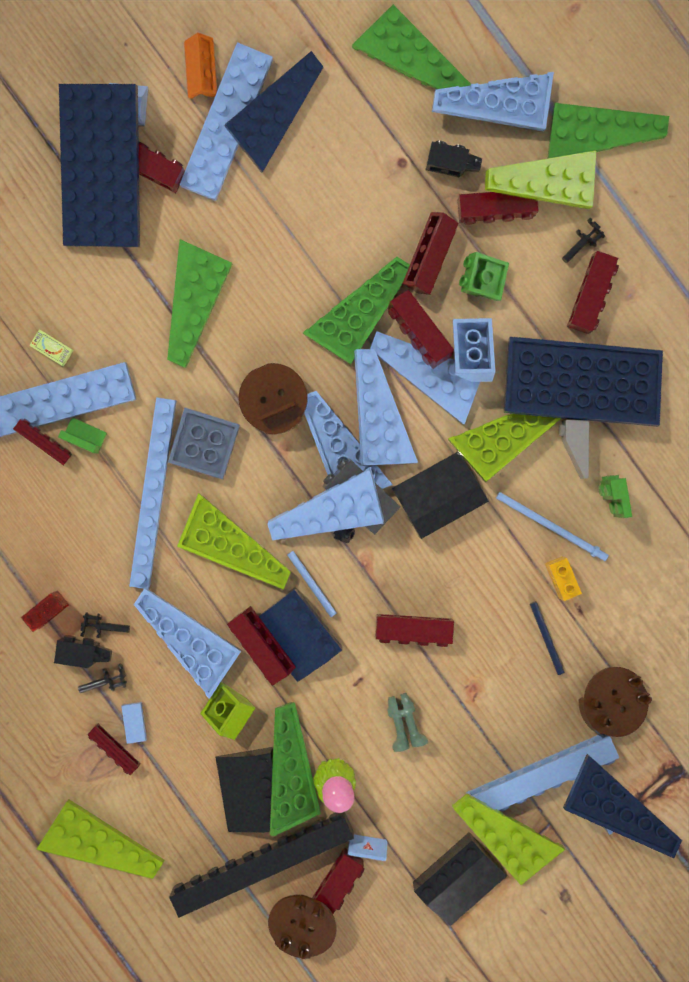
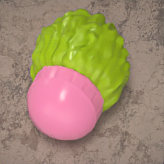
M340 758L322 761L313 778L318 797L329 810L336 813L345 812L351 808L354 802L356 786L354 770Z

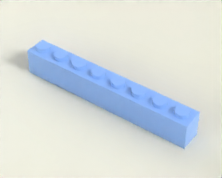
M599 734L466 793L481 800L495 810L505 811L510 805L523 803L533 795L539 796L549 788H558L565 781L575 780L587 754L601 766L614 763L619 758V755L611 737Z

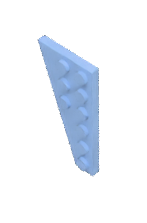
M356 349L354 355L361 466L418 463L375 349Z
M371 467L361 474L354 475L349 480L314 496L311 500L299 504L296 508L270 519L267 524L272 540L383 524L384 518Z
M145 587L134 603V606L146 621L152 625L158 636L163 639L170 651L210 699L240 654L241 649Z

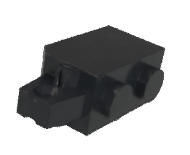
M432 141L426 171L459 178L465 171L479 172L482 158L470 154V149H466L463 145L452 146L447 145L444 141Z
M65 635L64 638L57 640L54 663L89 668L96 662H110L112 650L100 646V643L94 642L95 640L91 638L77 640L75 636Z

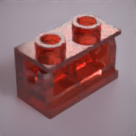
M55 591L46 596L21 618L31 631L34 632L45 626L66 609L69 604L59 591Z

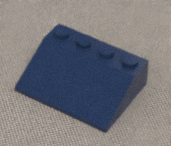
M296 587L259 615V618L296 668L291 672V675L297 682L342 651V645Z

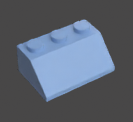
M492 318L453 319L455 375L472 382H492L495 375Z

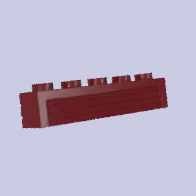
M20 419L13 429L64 466L71 457V452L67 448L63 449L57 441H52L48 434L41 433L38 427L30 425L31 422L27 419Z
M99 723L87 734L88 738L95 742L99 749H103L117 766L123 768L124 773L131 776L141 763Z

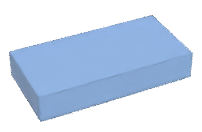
M142 702L122 705L127 744L146 741L147 735Z

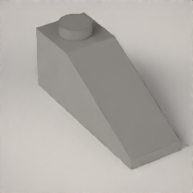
M589 420L562 421V425H559V436H562L565 449L580 479L589 478Z

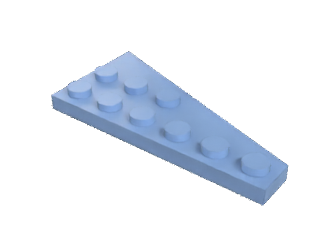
M548 72L544 75L535 74L524 78L515 77L489 81L485 84L476 83L465 87L456 86L437 89L434 92L432 112L544 132L547 124L554 72Z
M376 331L370 349H375L380 359L389 364L401 376L405 377L421 392L464 425L480 382H472L455 375V360L451 358L432 369L430 365L425 364L419 350H415L410 343Z
M317 391L309 393L304 414L327 475L330 473L334 474L338 470L336 468L343 459L347 460L349 458L363 471L371 467L374 482L382 489L393 485L377 465L361 466L360 444Z

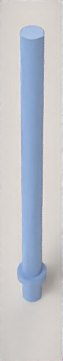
M499 492L496 499L588 551L592 557L596 556L603 561L607 560L609 555L601 551L600 547L592 546L503 493Z

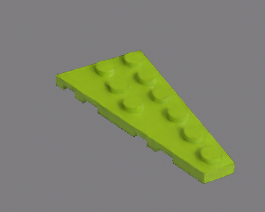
M596 151L489 168L486 170L485 190L590 209L593 207Z
M508 414L475 429L465 431L460 435L450 437L448 441L486 483L562 418Z
M198 493L177 547L284 590L291 571Z
M468 793L452 805L458 815L520 885L565 850L563 845L551 841L545 835H540L534 829L512 817H507L501 811L487 806L486 803Z
M70 799L65 803L36 849L151 879L155 877L164 862V859Z

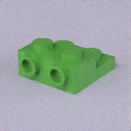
M478 252L469 254L463 263V266L466 268L465 274L461 276L459 285L462 287L461 292L476 297L482 296L495 301H501L509 263Z
M619 475L602 477L601 485H599V494L603 496V500H611V503H609L611 514L618 518L632 517L626 478H619Z

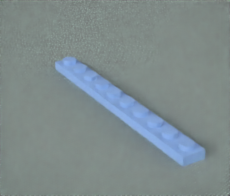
M156 397L129 587L143 589L146 587L150 589L176 400Z

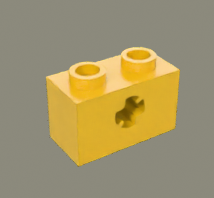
M561 556L545 563L559 599L566 601L582 594L566 557Z

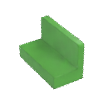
M71 418L66 431L61 430L58 438L98 454L107 433L78 419Z

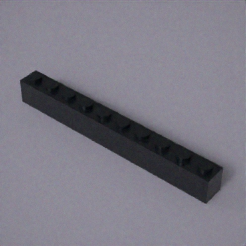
M335 812L328 819L323 821L321 819L317 820L306 829L304 827L299 828L293 835H284L271 845L270 843L262 845L259 848L260 850L255 852L249 851L238 860L231 859L220 868L214 867L210 869L207 874L202 876L200 874L196 875L185 884L183 882L178 883L172 888L169 896L178 918L352 840L354 839V831L346 813Z

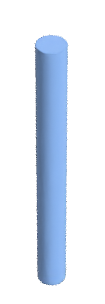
M292 551L287 554L329 616H334L336 611L295 552Z

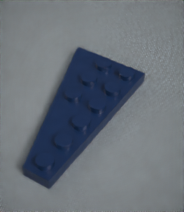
M312 51L224 125L261 173L266 168L323 69V65Z
M586 755L563 806L564 810L675 858L682 840L590 755Z

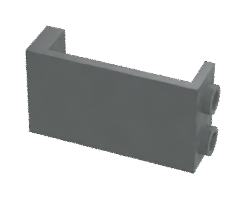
M343 459L336 467L338 470L334 474L330 473L323 482L325 484L323 487L328 490L364 471L351 459ZM376 483L375 486L384 522L383 524L365 526L374 535L401 507Z

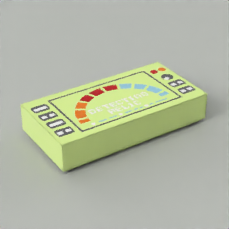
M40 329L29 345L61 366L66 364L74 351Z

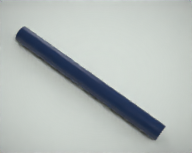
M537 601L532 602L530 607L557 675L565 673Z

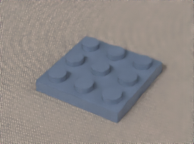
M184 408L168 463L224 480L240 424Z

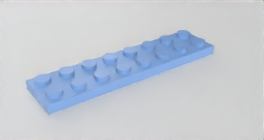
M237 42L180 182L182 188L214 201L217 200L239 146L224 125L259 96L273 62L272 56Z
M123 362L0 396V437L17 433L13 428L20 419H27L31 422L30 425L39 427L137 400L127 363Z

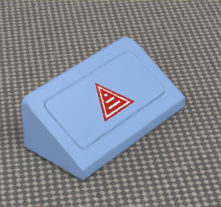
M354 834V839L349 840L348 855L386 861L387 840Z

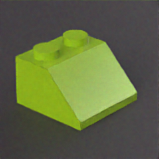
M220 682L200 714L218 735L235 740L255 710V707L246 697Z

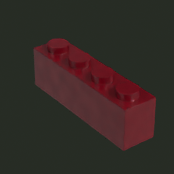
M139 142V175L176 194L185 172L182 167L183 165L177 160L173 159L170 161L166 159L163 153L157 150L153 152L149 150L147 145Z
M497 192L459 194L457 199L459 223H464L465 225L475 224L476 221L493 223L495 220L500 219L503 222L513 221L514 218L530 220L539 211L538 200Z
M444 212L430 213L402 283L418 294H431L459 224Z
M600 251L592 254L567 327L586 334L597 329L600 322L597 318L599 313L603 312L606 301H604V298L612 288L613 283H610L612 276H615L618 271L619 265H617L619 258Z
M409 289L390 301L388 314L393 320L398 322L401 332L404 335L407 334L410 338L413 348L419 350L422 354L425 364L430 365L434 369L452 356L454 352L453 347Z
M251 606L227 623L231 632L236 636L242 647L247 651L253 662L272 686L289 676L296 668Z
M389 614L376 615L375 638L380 643H390L393 640L405 645L410 644V642H417V645L421 646L436 643V646L448 647V644H453L454 620L452 618Z
M344 847L312 898L324 903L332 914L336 910L339 911L344 903L343 898L346 894L349 895L352 892L354 881L356 878H360L365 870L363 859L348 855V849Z

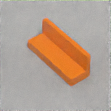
M197 32L184 41L188 98L192 99L200 94L213 98L217 93L213 37Z

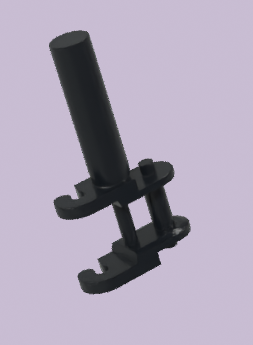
M589 218L587 221L593 227V230L588 235L581 234L579 229L576 231L581 239L562 257L565 263H568L587 244V241L590 243V246L596 247V242L600 238H605L604 232L600 230L601 227L595 221L592 222V218ZM596 232L598 235L592 239L590 236Z
M86 612L83 615L84 621L81 622L80 631L82 633L80 636L84 637L86 626L95 627L98 633L96 638H100L101 630L129 633L130 625L100 623L102 619L100 614L91 616ZM88 619L96 620V624H89Z
M121 663L118 664L120 675L115 677H109L107 669L104 668L102 670L105 673L104 678L78 686L79 693L99 688L108 683L110 685L109 689L115 691V688L120 686L125 688L127 681L124 679L126 674ZM120 678L121 682L113 683V680Z

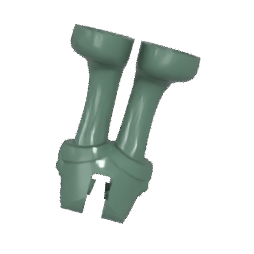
M407 693L400 694L401 705L404 707L403 710H398L397 706L399 705L395 696L388 697V716L393 718L397 733L396 741L392 746L394 752H402L410 747L402 717H405L412 747H421L428 744L427 737L420 734L413 717L415 706Z

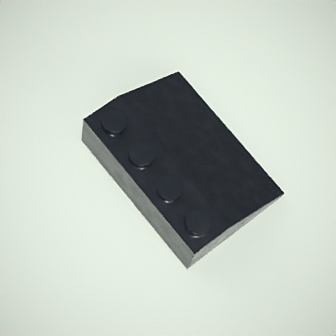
M459 452L452 454L392 488L420 539L489 502L480 484Z
M272 747L216 756L228 832H270L273 770Z
M468 832L413 881L414 892L426 906L451 926L506 878L507 874L471 833Z

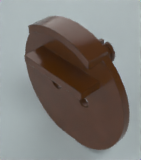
M268 363L248 373L239 390V406L243 416L253 427L264 431L266 434L276 435L292 430L303 420L302 416L307 407L308 394L304 381L298 373L290 367L278 363ZM281 389L284 390V395L282 396L278 394V391ZM262 397H266L265 403L261 402Z
M608 667L602 669L591 678L586 687L584 698L581 697L578 701L581 716L591 730L598 734L623 737L635 732L642 725L647 716L652 697H649L650 694L647 693L641 677L633 671L623 667ZM613 689L616 691L615 695L611 693ZM622 706L624 707V711H623V712H621V710H620V708H621Z
M290 895L280 899L271 909L268 918L269 932L275 941V945L281 951L297 958L310 959L326 952L332 946L336 937V920L330 909L324 903L306 895Z

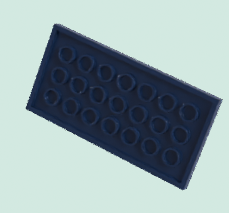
M59 84L63 246L140 247L138 85Z
M509 337L504 413L658 427L660 425L663 350Z

